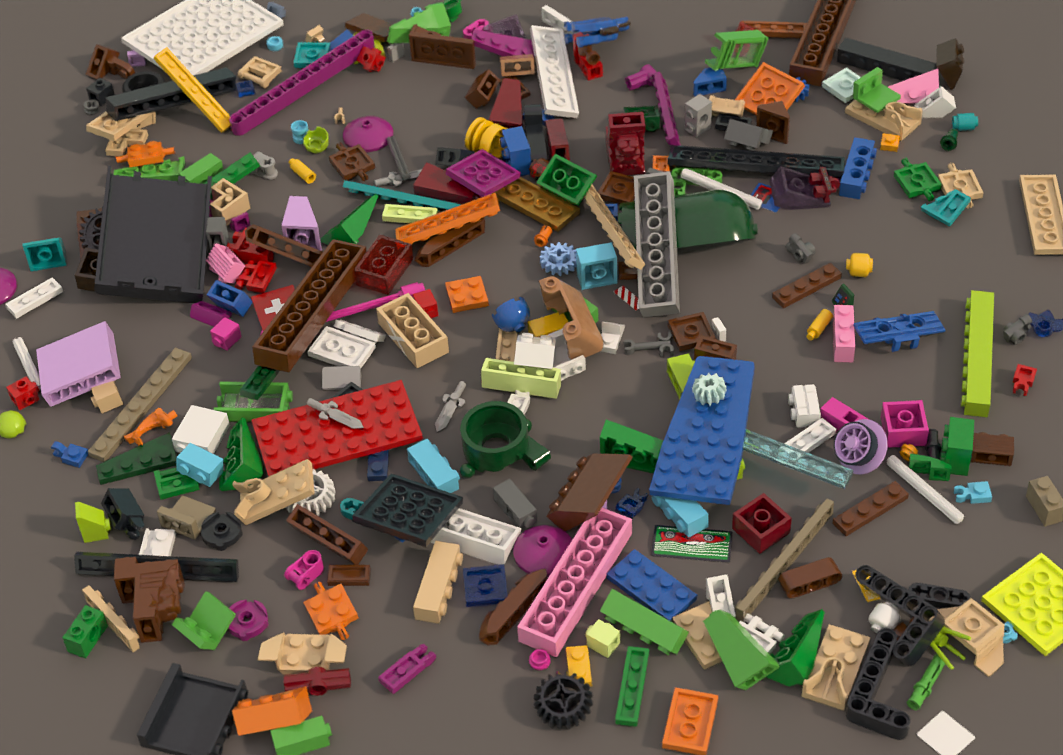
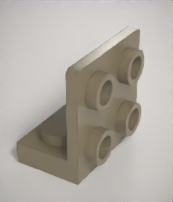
M181 496L173 508L168 509L161 506L157 514L161 527L175 530L179 534L196 539L201 533L202 522L209 515L215 513L216 509L189 497Z

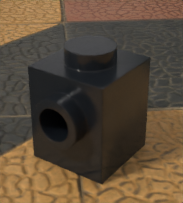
M99 78L86 88L89 100L98 101L100 107L106 104V97L115 95L112 83L102 78Z

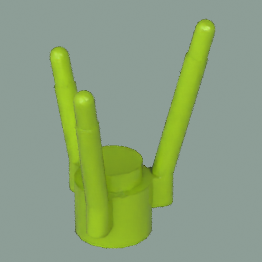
M943 626L930 646L949 669L953 670V665L938 646L946 647L956 656L965 660L966 657L947 643L948 636L946 633L968 641L971 640V637Z

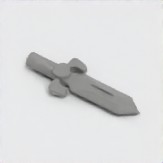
M422 169L410 171V179L418 177ZM389 172L388 177L376 179L374 183L376 187L385 184L398 186L402 184L401 181L403 180L400 174L397 175V172Z
M463 381L458 383L454 393L451 395L444 394L443 402L446 404L435 422L437 432L446 428L457 407L456 404L459 403V408L465 404V400L460 398L466 387Z
M309 398L307 401L308 406L321 411L319 414L320 419L328 420L327 415H329L330 418L351 428H364L359 419L336 409L338 405L334 401H330L328 404H322L312 398Z

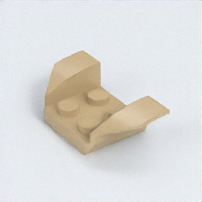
M972 598L959 607L937 609L945 619L944 627L971 637V640L968 641L952 635L976 655L974 666L990 677L1003 665L1004 624Z
M285 632L261 643L258 661H275L277 670L283 675L308 673V670L313 667H322L329 670L330 663H344L347 645L333 634L285 635Z

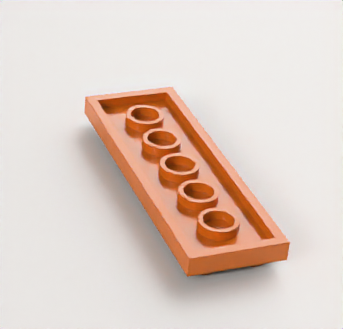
M492 193L396 228L398 247H408L413 242L425 241L432 235H441L449 229L461 228L468 222L474 223L482 217L496 215L500 211L497 195Z

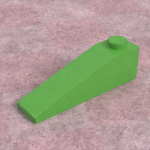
M441 2L428 5L424 11L420 13L418 11L415 12L414 16L408 20L403 19L389 28L387 42L410 43L409 34L414 24L428 31H435L443 36H449L451 24L444 4Z

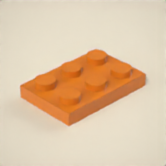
M675 687L662 748L697 755H707L718 695Z

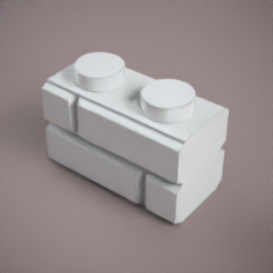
M814 384L793 386L791 394H788V404L793 406L791 409V420H795L797 428L811 426L821 418L816 387Z

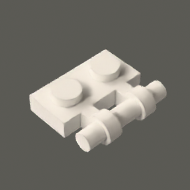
M748 613L744 621L749 624L747 625L741 620L739 622L769 654L776 647V641L773 639L781 642L784 638V634L779 632L778 628L765 624L758 616L754 617Z

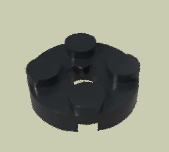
M219 512L213 513L201 525L203 541L206 545L216 548L218 551L226 550L227 547L235 544L243 535L240 520L230 512L220 515ZM219 528H220V529L226 528L225 531H223V532H218V529H219Z

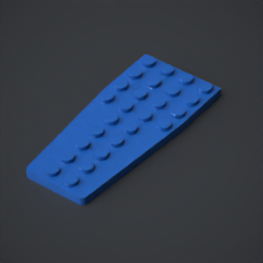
M704 356L696 358L662 443L649 488L650 495L725 505L731 504L743 455L755 371L754 362ZM708 372L710 375L717 373L719 377H723L727 389L724 400H719L718 404L712 403L711 406L708 403L702 405L700 401H696L692 391L695 379L700 378L701 374L706 376Z

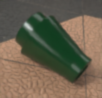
M950 129L941 138L940 144L945 151H951L957 147L958 131L956 129Z

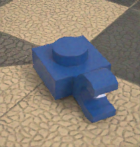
M55 441L51 446V449H55L53 455L61 457L62 463L78 468L81 467L88 456L87 448L71 443L68 448L58 441Z

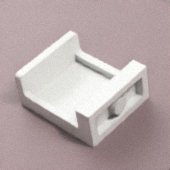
M563 328L548 334L552 336V339H556L553 368L561 369V381L586 370V362L583 355L572 360L569 359L567 344L562 331Z

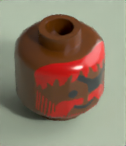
M544 158L535 159L529 167L531 177L538 181L549 161Z

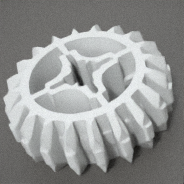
M313 469L314 495L285 507L287 511L291 513L295 506L299 504L319 516V512L326 513V508H331L336 493L333 481L329 478L328 474L324 475L322 470L316 472Z

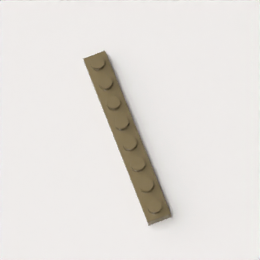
M176 347L88 450L89 457L102 462L110 458L125 440L123 436L128 435L192 359L191 353Z
M827 498L823 504H819L816 507L814 515L806 519L800 531L797 530L790 544H786L780 556L772 560L770 568L766 572L763 571L756 585H752L749 588L747 596L737 602L735 610L738 622L740 620L745 622V616L748 613L752 614L778 582L779 576L788 570L833 515L834 502Z

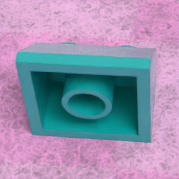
M58 237L22 244L31 272L67 266L66 250L62 238Z

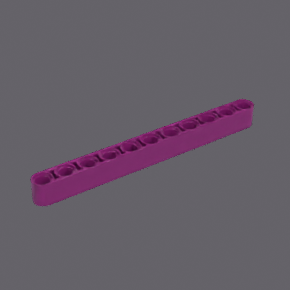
M363 30L232 114L229 121L233 134L236 136L244 135L356 62L363 46L371 49L375 47L372 31Z

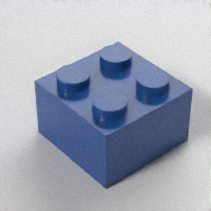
M522 126L502 130V137L500 138V145L503 148L500 151L502 161L520 171V177L530 175L531 151Z

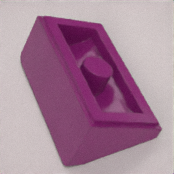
M205 301L194 303L191 306V318L213 327L224 317L229 319L232 316L230 311Z

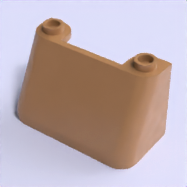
M550 276L539 280L543 302L547 311L553 308L558 311L559 315L569 312L572 321L566 323L562 330L567 344L569 359L572 360L581 355L586 358L600 352L604 346L603 339L581 292L556 277Z

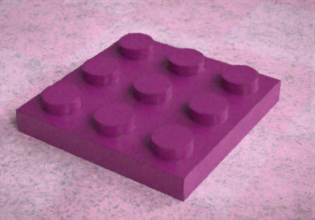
M481 149L446 168V175L479 196L484 197L520 178V171Z

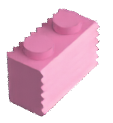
M214 244L215 247H213V250H211L206 259L210 266L209 269L218 274V279L221 282L234 284L245 265L232 253L229 247Z

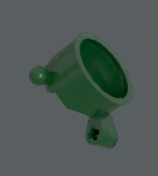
M502 401L481 403L470 409L462 419L460 426L463 453L468 463L463 464L459 471L464 478L473 477L476 470L480 472L501 471L520 459H523L529 468L536 471L551 459V455L544 446L528 436V432L532 428L531 421L526 419L519 408L510 403ZM496 437L503 438L509 443L500 448L483 447L487 440Z

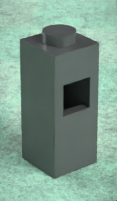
M511 479L493 487L494 501L516 527L521 528L522 531L537 523V510Z

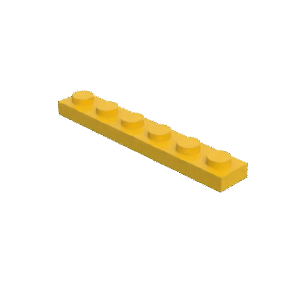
M167 47L154 56L153 59L221 133L231 127L230 115Z

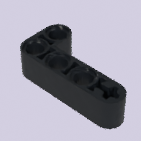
M541 104L524 105L525 131L531 151V163L539 158L547 160Z

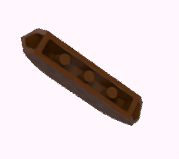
M482 217L477 222H468L461 228H452L444 234L435 236L418 250L414 261L422 267H430L484 234L485 217Z
M252 224L245 230L246 241L311 267L323 253L319 249Z
M545 568L535 570L520 578L515 583L516 587L509 591L504 601H500L495 610L488 612L480 627L479 638L481 642L487 645L498 644L525 614L547 581Z

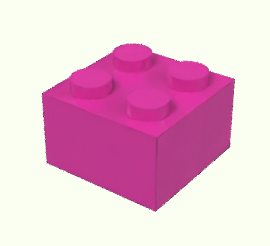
M922 400L882 403L880 418L882 428L887 437V448L901 447L903 444H911L913 446H925L927 444L929 429Z

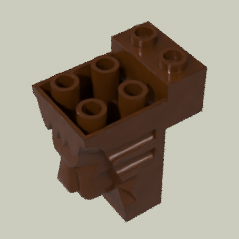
M136 557L115 559L114 581L122 604L134 603L133 620L141 643L162 641V634H164L163 623L175 620L177 614L181 613L179 600L181 599L180 593L184 591L185 583L178 559L138 563Z

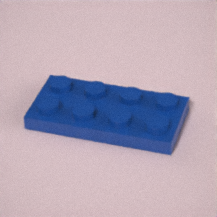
M636 549L630 552L607 573L609 581L644 607L671 622L672 617L683 613L697 600L696 593Z

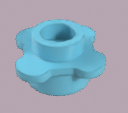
M1005 622L1004 631L1007 633L1004 632L1003 643H1009L1012 640H1016L1018 634L1014 632L1013 625L1010 622Z

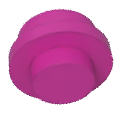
M543 649L533 651L529 657V664L535 670H544L551 662L550 655Z

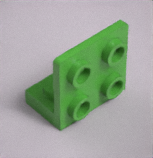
M878 67L854 81L853 99L876 113L884 110L888 103L901 99L900 94L882 84V69Z
M205 592L190 618H176L172 625L200 649L215 650L236 614L210 592Z

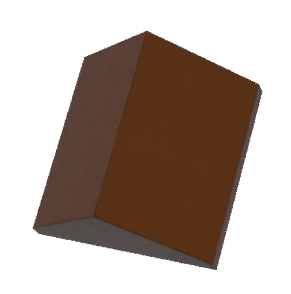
M778 101L759 105L757 107L756 126L773 131L771 139L787 144L790 115L783 102Z

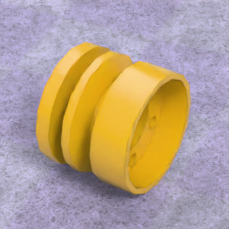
M479 117L468 128L465 137V147L467 150L474 151L475 153L483 149L499 159L501 157L500 151L503 150L500 145L502 130L507 128Z

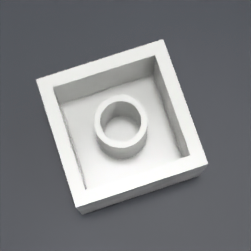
M531 333L518 335L514 365L552 369L556 339H552V336L549 335L533 337Z

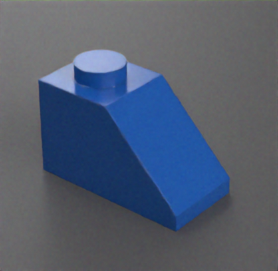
M711 67L705 68L693 82L694 97L699 94L706 95L726 91L727 77L723 69L715 71Z

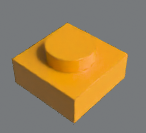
M883 133L880 150L897 152L900 136Z

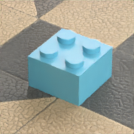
M612 242L576 249L577 277L582 290L617 284V256Z

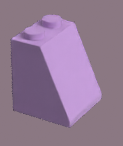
M290 196L281 225L283 235L322 251L318 224L308 198Z

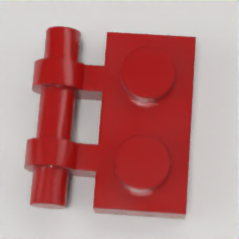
M249 260L247 264H244L245 267L242 270V274L237 277L235 288L241 290L246 285L248 291L264 293L277 269L276 263L259 260L257 265H255L254 261Z

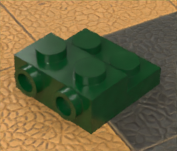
M658 106L624 107V113H644L645 130L647 132H654L660 129Z

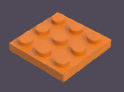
M763 62L735 100H744V109L756 116L759 105L782 101L788 110L805 85L803 82Z

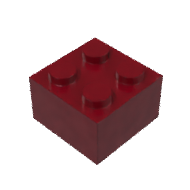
M762 493L733 513L732 529L760 554L790 534L792 518L766 494Z

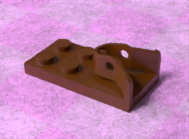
M417 24L413 25L409 34L412 61L475 69L474 39L443 36L438 32L428 31L419 27Z

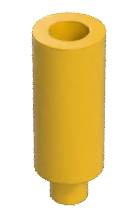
M292 158L289 160L291 170L306 183L310 184L315 181L316 174L299 159Z
M821 310L809 326L806 336L808 340L812 341L814 338H818L830 323L833 314L829 310Z

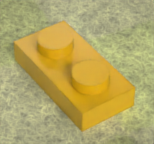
M588 646L566 647L569 676L571 677L573 673H576L577 679L583 677L584 684L588 683L589 686H592Z

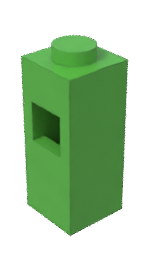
M210 153L181 171L179 176H186L185 182L204 184L208 181V176L214 177L224 170L222 160Z
M323 716L305 720L301 724L271 730V735L277 755H299L330 746L328 737L332 736L329 723L325 724Z

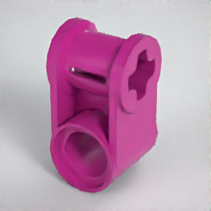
M316 550L307 551L286 569L284 577L287 580L293 581L299 590L305 589L324 571L321 554Z

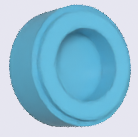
M273 36L267 40V48L269 50L278 51L282 49V38Z

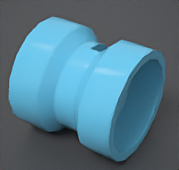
M302 120L295 121L291 125L293 141L296 144H303V138L308 131L307 122Z

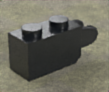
M108 488L101 505L114 528L124 530L129 538L133 540L138 539L140 536L139 531L143 530L145 525L143 523L144 513L129 488Z

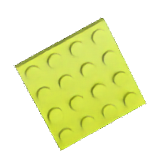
M1040 553L982 596L981 601L1005 622H1010L1013 625V629L1044 656L1063 643V570L1044 554Z

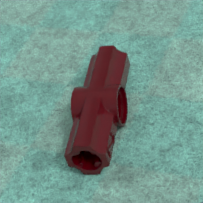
M313 667L308 670V673L284 675V689L286 692L306 686L309 694L321 696L326 694L327 690L351 688L349 668L326 670L322 667Z

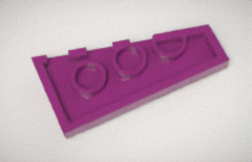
M475 29L472 33L471 39H474V46L501 56L533 54L534 57L532 40Z

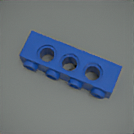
M854 137L841 178L839 196L860 199L861 194L865 193L867 187L865 181H869L870 171L868 170H872L874 162L872 158L875 159L877 148H874L875 141Z

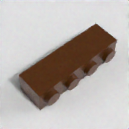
M299 504L295 506L286 520L297 531L354 565H359L368 551V548L361 541Z

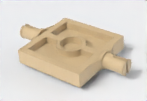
M950 163L947 166L950 172L938 174L944 195L957 189L971 197V200L983 198V191L972 169L957 170L955 164L952 163L951 165ZM970 201L966 208L973 207L972 201Z

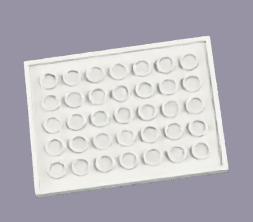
M184 0L121 37L123 44L160 67L153 58L167 47L192 75H197L210 71L283 26V20L252 0Z

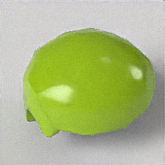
M319 126L313 131L308 130L303 138V146L311 153H321L329 145L328 132Z
M13 410L3 412L0 415V436L10 439L23 433L24 426L27 425L24 417L19 412Z

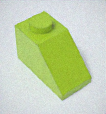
M75 502L76 520L84 543L109 539L108 531L112 530L111 521L109 518L106 519L104 511L81 502Z

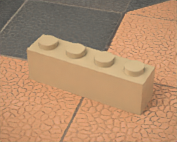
M435 541L413 606L415 620L439 624L441 617L445 616L447 611L446 601L451 598V586L457 580V567L461 566L463 561V554L460 553V546L458 544Z

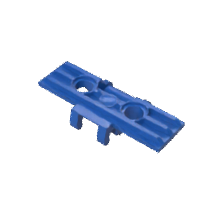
M934 311L910 315L901 314L898 317L874 318L873 320L853 324L864 344L882 341L888 344L893 343L892 352L899 351L901 342L911 341L910 348L914 349L918 347L919 336L946 331ZM918 323L921 327H917L913 324Z

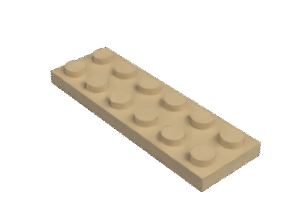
M1020 175L1019 182L1034 255L1063 254V204L1056 175Z

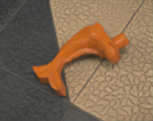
M157 408L140 423L135 431L123 437L129 444L135 442L138 446L143 445V441L140 438L141 435L156 427L162 426L165 428V426H171L173 424L172 420L177 417V414L174 410L166 414L161 408Z

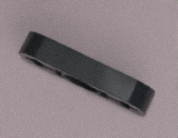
M913 583L909 586L910 592L915 595L916 592H920V595L917 596L936 608L959 607L971 599L970 594L965 590L924 583ZM942 594L945 599L936 600L933 595Z

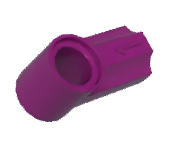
M651 65L643 66L640 72L625 78L627 88L631 91L646 84L654 86V74L657 71Z

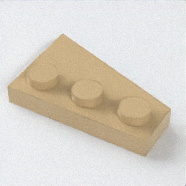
M709 601L672 617L674 624L689 631L685 642L704 670L722 662L703 622L712 613Z

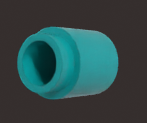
M962 113L952 116V128L957 129V131L975 130V127L978 126V116H975L974 113Z

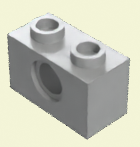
M699 94L685 103V130L688 133L698 137L711 128L712 101Z

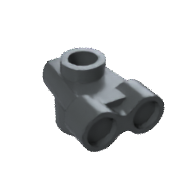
M797 233L792 234L785 246L786 249L794 254L796 260L808 263L815 254L814 245L810 242L803 243L802 238Z
M1025 314L1017 322L1008 323L1004 327V339L1007 342L1012 341L1014 344L1021 343L1027 336L1026 332L1032 328L1030 324L1032 323L1031 317Z

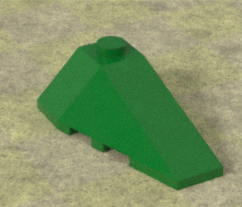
M374 194L365 200L351 214L342 219L338 225L320 238V242L329 245L335 239L357 244L359 242L358 238L364 233L378 195Z
M242 417L230 431L226 447L230 450L223 459V463L226 465L225 471L219 476V490L221 491L235 490L233 487L234 481L244 483L246 480L261 479L263 476L261 458L246 419Z
M823 609L806 614L791 630L793 635L781 641L778 645L781 649L775 655L773 653L770 654L780 667L767 675V678L787 686L802 685L804 680L809 679L815 664L825 613Z

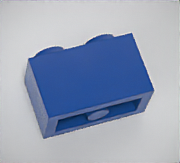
M218 280L214 282L206 294L215 305L244 317L253 303L244 291Z

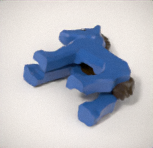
M602 17L575 22L565 21L564 27L567 31L582 32L583 35L589 34L588 36L576 37L577 47H583L585 45L616 40L618 32L628 30L631 22L628 21V17L616 19ZM576 33L564 34L565 43H572L573 35Z

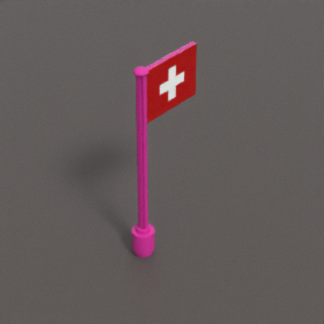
M418 282L400 287L401 291H398L396 294L334 311L326 322L380 307L407 293L413 298L414 293L425 290L423 283L418 284ZM293 285L251 296L262 328L260 336L294 292Z

